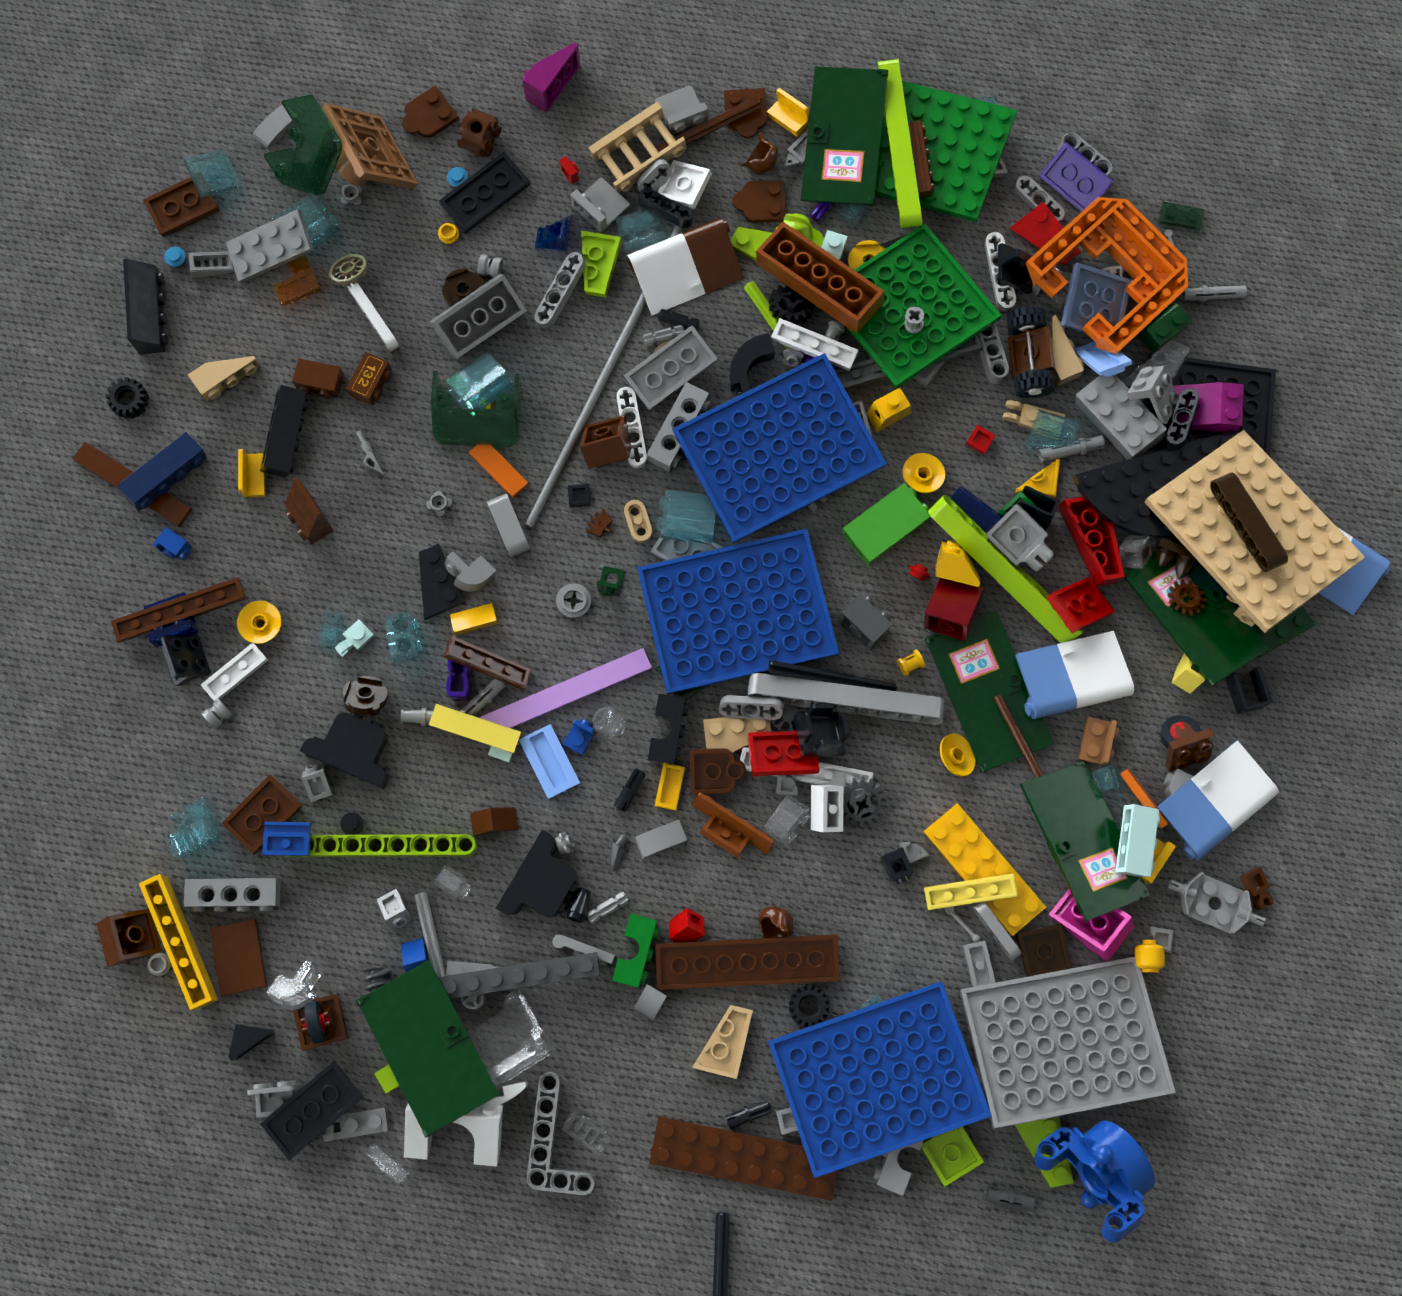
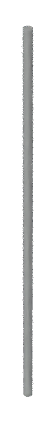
M675 226L670 238L681 234L684 228ZM641 293L525 523V526L531 529L543 509L646 304L643 293Z

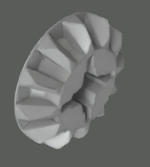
M575 583L568 584L558 592L556 604L563 615L571 619L581 617L590 608L591 596L584 586ZM574 593H576L577 600L580 603H576L574 609H572L571 603L566 600L572 599Z

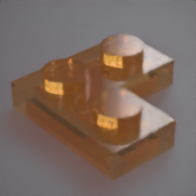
M306 254L286 263L292 276L291 278L272 285L281 306L321 291Z

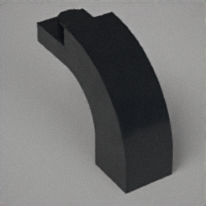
M769 333L751 338L735 353L730 366L729 384L731 391L737 390V396L751 390L747 375L752 367L761 362L774 359L775 351Z

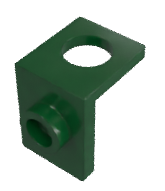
M604 566L601 579L597 581L598 591L602 595L610 597L619 595L625 571ZM608 573L617 574L618 581L616 584L606 582L605 578Z

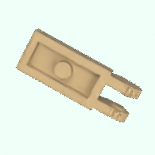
M1006 401L1005 406L1007 408L1021 411V414L1018 416L1017 414L1006 412L1003 413V420L1056 436L1061 434L1065 414L1025 403L1022 404L1018 401Z

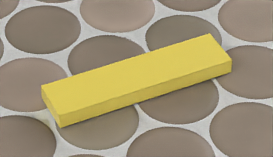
M439 704L435 705L429 722V726L510 753L515 752L521 735L520 731Z
M1014 873L924 887L928 910L1018 897Z

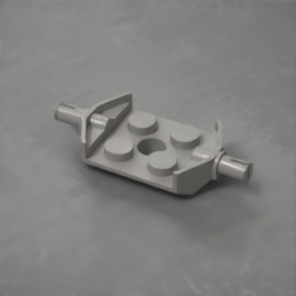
M1203 872L1198 873L1186 884H1181L1172 879L1169 882L1168 889L1177 891L1181 895L1182 910L1184 915L1230 934H1234L1248 922L1261 927L1264 925L1266 918L1252 912L1250 894L1247 890L1243 891L1204 875ZM1212 897H1216L1220 901V907L1217 910H1213L1209 906V900Z

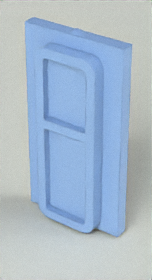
M1095 342L1077 347L1074 350L1077 357H1080L1085 364L1100 376L1109 377L1125 371L1126 366L1132 364V360L1120 351L1114 354L1095 348Z
M551 724L519 739L548 800L580 784Z

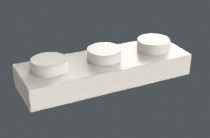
M251 643L203 682L201 686L214 702L218 698L221 700L265 664L268 659L254 643Z

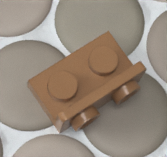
M1088 716L1085 722L1078 760L1100 766H1105L1108 762H1111L1114 756L1112 743L1113 740L1117 739L1119 728L1116 727L1117 721L1112 720L1109 722Z

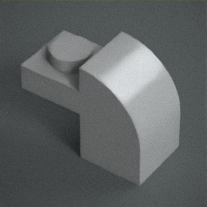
M452 551L446 557L444 563L447 571L451 575L457 576L454 586L468 592L483 588L494 578L496 570L482 556L478 557L468 566Z

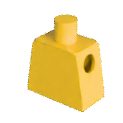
M898 388L874 401L866 415L876 432H879L912 414V410L901 388Z

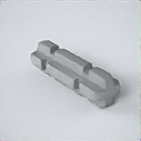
M682 325L675 326L674 329L667 328L655 331V334H644V343L648 347L656 342L660 344L670 341L681 334L684 328Z
M624 892L616 895V898H610L598 905L597 909L594 910L593 908L588 911L587 917L591 923H595L600 920V917L604 918L619 909V906L623 907L628 904L629 899Z

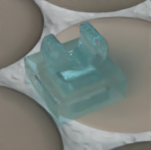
M1114 765L1092 771L1094 781L1100 793L1120 787L1119 785L1122 782L1117 779L1116 772H1118V769L1114 768Z

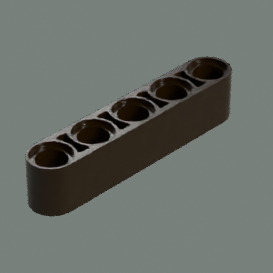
M1230 472L1212 480L1210 488L1214 497L1261 570L1268 572L1286 564L1288 556L1285 549L1236 474Z

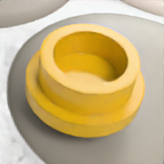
M451 223L443 224L438 230L439 239L445 244L456 242L459 238L458 228Z

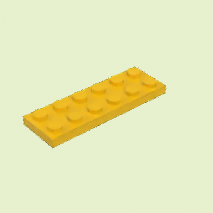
M958 803L923 831L964 881L1014 873L1018 897L984 902L1011 937L1046 908L1043 902Z

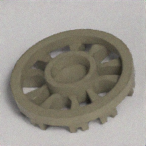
M351 254L337 260L331 266L329 276L337 286L342 284L343 287H346V285L348 287L349 283L352 282L354 285L355 282L358 283L357 279L361 276L365 277L369 266L362 255Z

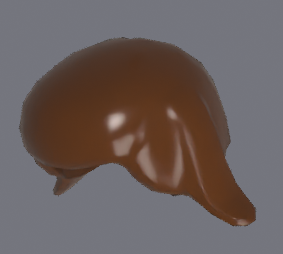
M760 132L758 145L749 156L747 162L740 166H745L754 173L764 174L770 171L776 164L778 150Z
M767 907L760 911L758 921L763 938L789 937L792 934L794 926L793 917L787 910L781 907Z

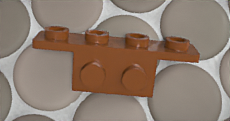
M701 792L697 794L692 806L710 817L701 829V835L736 858L747 842L765 854L768 853L774 843V840L768 834L759 831L748 821L742 820L728 808L722 807L713 801L711 797Z

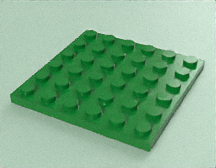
M902 81L908 126L909 122L922 120V125H925L926 133H924V137H927V145L925 147L929 150V156H927V160H930L931 164L929 172L932 171V179L930 181L934 184L932 197L919 198L920 207L977 223L1016 118L1017 110ZM884 116L875 195L897 201Z
M925 223L854 269L857 273L884 290L883 305L857 334L850 329L849 331L895 389L1001 319V314ZM910 307H920L924 312V327L921 332L916 334L909 333L905 329L906 311Z

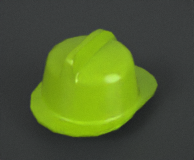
M797 213L785 215L783 222L822 247L823 235L818 230L812 228L809 219L805 215Z

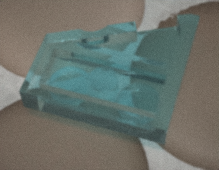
M1039 409L1024 449L1032 450V447L1045 446V448H1049L1055 445H1072L1081 426L1080 422Z

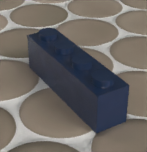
M185 432L118 484L117 487L127 501L139 512L142 509L148 508L158 496L166 494L177 481L180 482L185 479L191 470L200 467L204 463L206 455L197 442Z

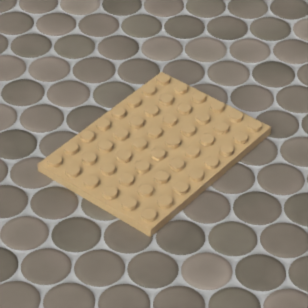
M1244 430L1149 496L1144 502L1264 633L1365 558L1353 543ZM1230 472L1236 474L1285 549L1288 556L1286 564L1268 572L1261 570L1214 497L1210 488L1212 480Z

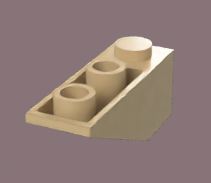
M1054 315L1049 322L1055 369L1051 370V372H1053V380L1058 387L1079 378L1084 371V364L1082 359L1077 357L1072 340L1067 338L1065 327L1061 326V321Z
M254 356L207 362L189 373L188 376L201 395L208 401L218 398L226 388L236 386L244 376L254 374L260 365Z

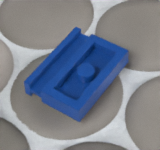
M264 822L265 831L263 834L262 855L310 856L312 823Z

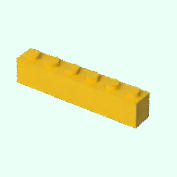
M158 874L139 883L189 1009L200 1010L219 1001L168 876Z

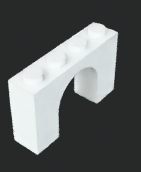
M486 1103L452 1122L464 1126L471 1132L475 1143L474 1164L497 1167L501 1149L503 1105ZM407 1104L405 1109L404 1157L427 1160L431 1148L432 1135L424 1137L411 1107Z

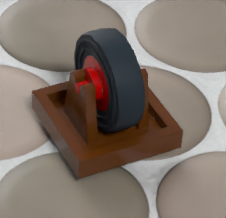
M1176 715L1168 718L1162 725L1160 734L1163 745L1168 749L1166 759L1168 771L1183 770L1189 765L1206 762L1212 753L1215 738L1213 730L1209 728L1201 731L1200 725L1189 716Z
M339 993L292 1005L302 1051L349 1039Z

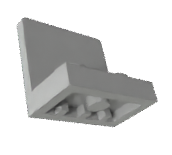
M599 178L583 194L576 189L570 195L572 207L600 233L630 207V203L603 178Z

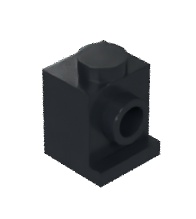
M903 847L880 857L891 882L896 881L897 884L910 880L908 875L914 872ZM894 864H899L901 866V870L899 872H895L893 870Z

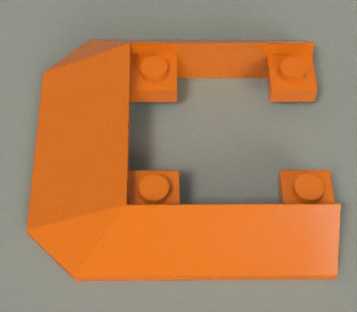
M1098 197L1026 262L1034 287L1038 284L1051 298L1068 284V281L1055 268L1079 246L1094 260L1103 251H1106L1134 279L1124 289L1138 303L1134 309L1114 327L1098 312L1082 328L1096 343L1095 348L1117 354L1188 288L1187 258L1127 199Z

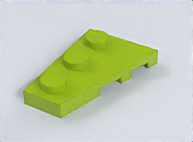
M581 230L582 255L586 261V267L583 271L584 291L587 295L606 298L622 239L618 236Z

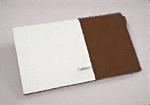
M721 218L715 219L627 255L629 266L638 280L651 316L659 313L661 309H670L744 278L728 235L730 228L726 220L723 221Z

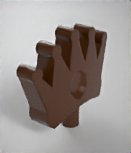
M604 509L602 510L604 516L596 512L598 519L593 516L590 517L594 524L587 523L592 530L586 529V533L601 537L604 530L608 533L611 532L608 526L613 521Z

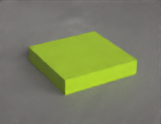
M963 1126L931 1137L924 1141L921 1146L944 1187L984 1163Z

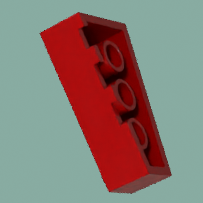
M1083 497L1064 499L1057 508L1096 586L1117 584L1125 575L1114 526L1096 513L1097 510L1088 500L1085 501Z

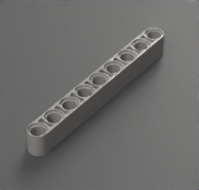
M753 673L749 677L747 696L775 697L788 706L810 708L813 704H833V712L931 725L943 723L944 699L940 697L762 673Z

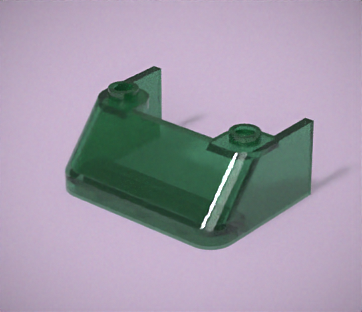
M313 94L282 100L283 107L292 119L289 136L295 142L296 148L291 147L265 153L264 157L273 170L276 180L282 185L314 196L323 195L326 193L342 152L340 137Z
M433 371L431 416L432 432L437 443L442 445L512 447L518 442L522 402L520 374H515L514 394L500 395L496 400L495 409L453 408L451 395L441 391L442 384L438 371Z

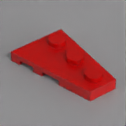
M1043 201L1009 229L1041 249L1063 227ZM1077 248L1061 264L1065 265L1081 253L1080 249Z

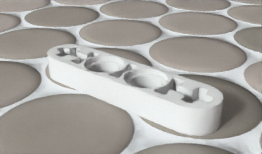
M992 232L987 235L984 246L995 301L1000 310L1010 311L1016 303L1015 289L1008 285L1000 286L997 284L996 279L999 278L998 267L993 264V259L998 258V245L1001 243L1005 244V240L1000 233ZM992 239L999 242L997 244V252H994V244L990 243ZM1004 291H1007V300H1011L1008 305L1005 302H1001L1004 298Z
M356 282L354 285L352 283L349 284L347 287L363 313L365 312V316L374 329L377 330L378 335L388 350L392 352L399 348L397 340L359 284Z
M623 387L617 392L620 416L627 413L635 414V421L627 422L629 434L637 433L640 436L637 442L631 443L632 449L627 459L632 467L641 468L647 462V454L636 394L632 388ZM624 393L632 396L629 398L630 407H626L625 400L620 399L624 396ZM638 447L639 456H643L640 458V462L631 459L635 456L633 448Z

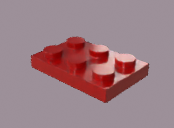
M1090 577L1052 592L1046 597L1071 633L1107 618L1115 612Z
M797 731L748 733L747 741L752 776L819 773L818 756L802 757Z

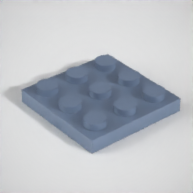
M1081 263L1073 264L1061 326L1085 333L1082 328L1099 312L1114 327L1125 316L1129 294L1124 289L1132 280Z

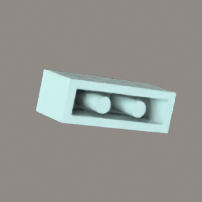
M1136 804L1124 805L1116 873L1136 877H1151L1154 869L1153 855L1157 846L1156 831L1160 824L1159 809Z

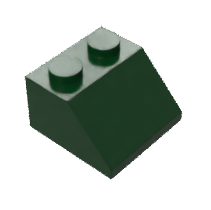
M1172 302L1137 335L1148 349L1155 353L1183 332L1193 321L1179 304Z

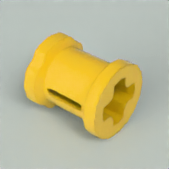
M917 649L913 651V654L903 659H897V664L904 676H908L909 672L919 667L924 668L926 666L922 655Z

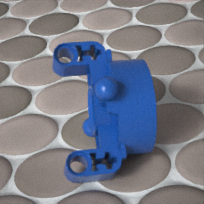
M1100 1121L1084 1134L1077 1127L1073 1128V1131L1069 1128L1061 1127L1038 1144L1034 1161L1039 1169L1044 1171L1051 1170L1064 1159H1067L1078 1171L1079 1177L1082 1180L1081 1184L1086 1189L1081 1194L1083 1206L1092 1209L1098 1204L1105 1205L1109 1203L1114 1208L1107 1214L1102 1227V1235L1107 1241L1117 1243L1139 1226L1145 1210L1142 1201L1145 1198L1144 1195L1154 1187L1155 1176L1146 1154L1124 1129L1110 1121ZM1045 1153L1050 1155L1051 1157H1045L1042 1154ZM1110 1225H1116L1119 1230L1111 1228Z

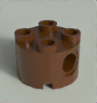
M471 108L472 112L468 111L461 123L458 134L462 135L461 140L457 139L458 147L481 157H490L493 152L492 144L495 138L500 136L502 127L498 125L497 117L476 108Z

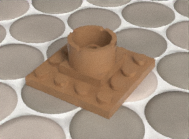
M326 103L321 108L325 115V120L331 126L335 133V138L341 144L331 154L332 163L336 166L337 172L346 181L353 185L362 186L367 180L411 189L418 185L414 174L381 116Z

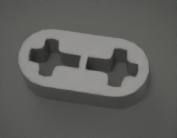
M665 159L656 160L637 179L639 191L643 189L657 191L669 179L672 169L668 161ZM659 168H662V169L665 168V171H664V172L658 171V169H659ZM646 182L648 184L650 183L651 185L648 187L644 186L643 184Z

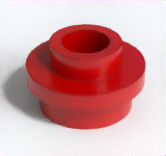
M916 563L915 567L911 565L909 567L911 569L909 575L921 581H925L926 577L929 578L930 574L926 573L928 568Z

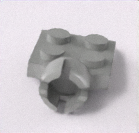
M1018 504L985 535L1016 566L1021 562H1026L1034 571H1039L1044 567L1045 562L1048 563L1054 555L1053 551L1044 542L1048 533Z

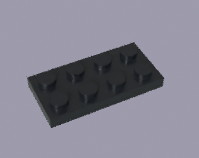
M503 151L441 198L439 204L466 234L531 184L530 180Z
M333 1061L263 1120L260 1125L289 1161L364 1096L336 1061Z

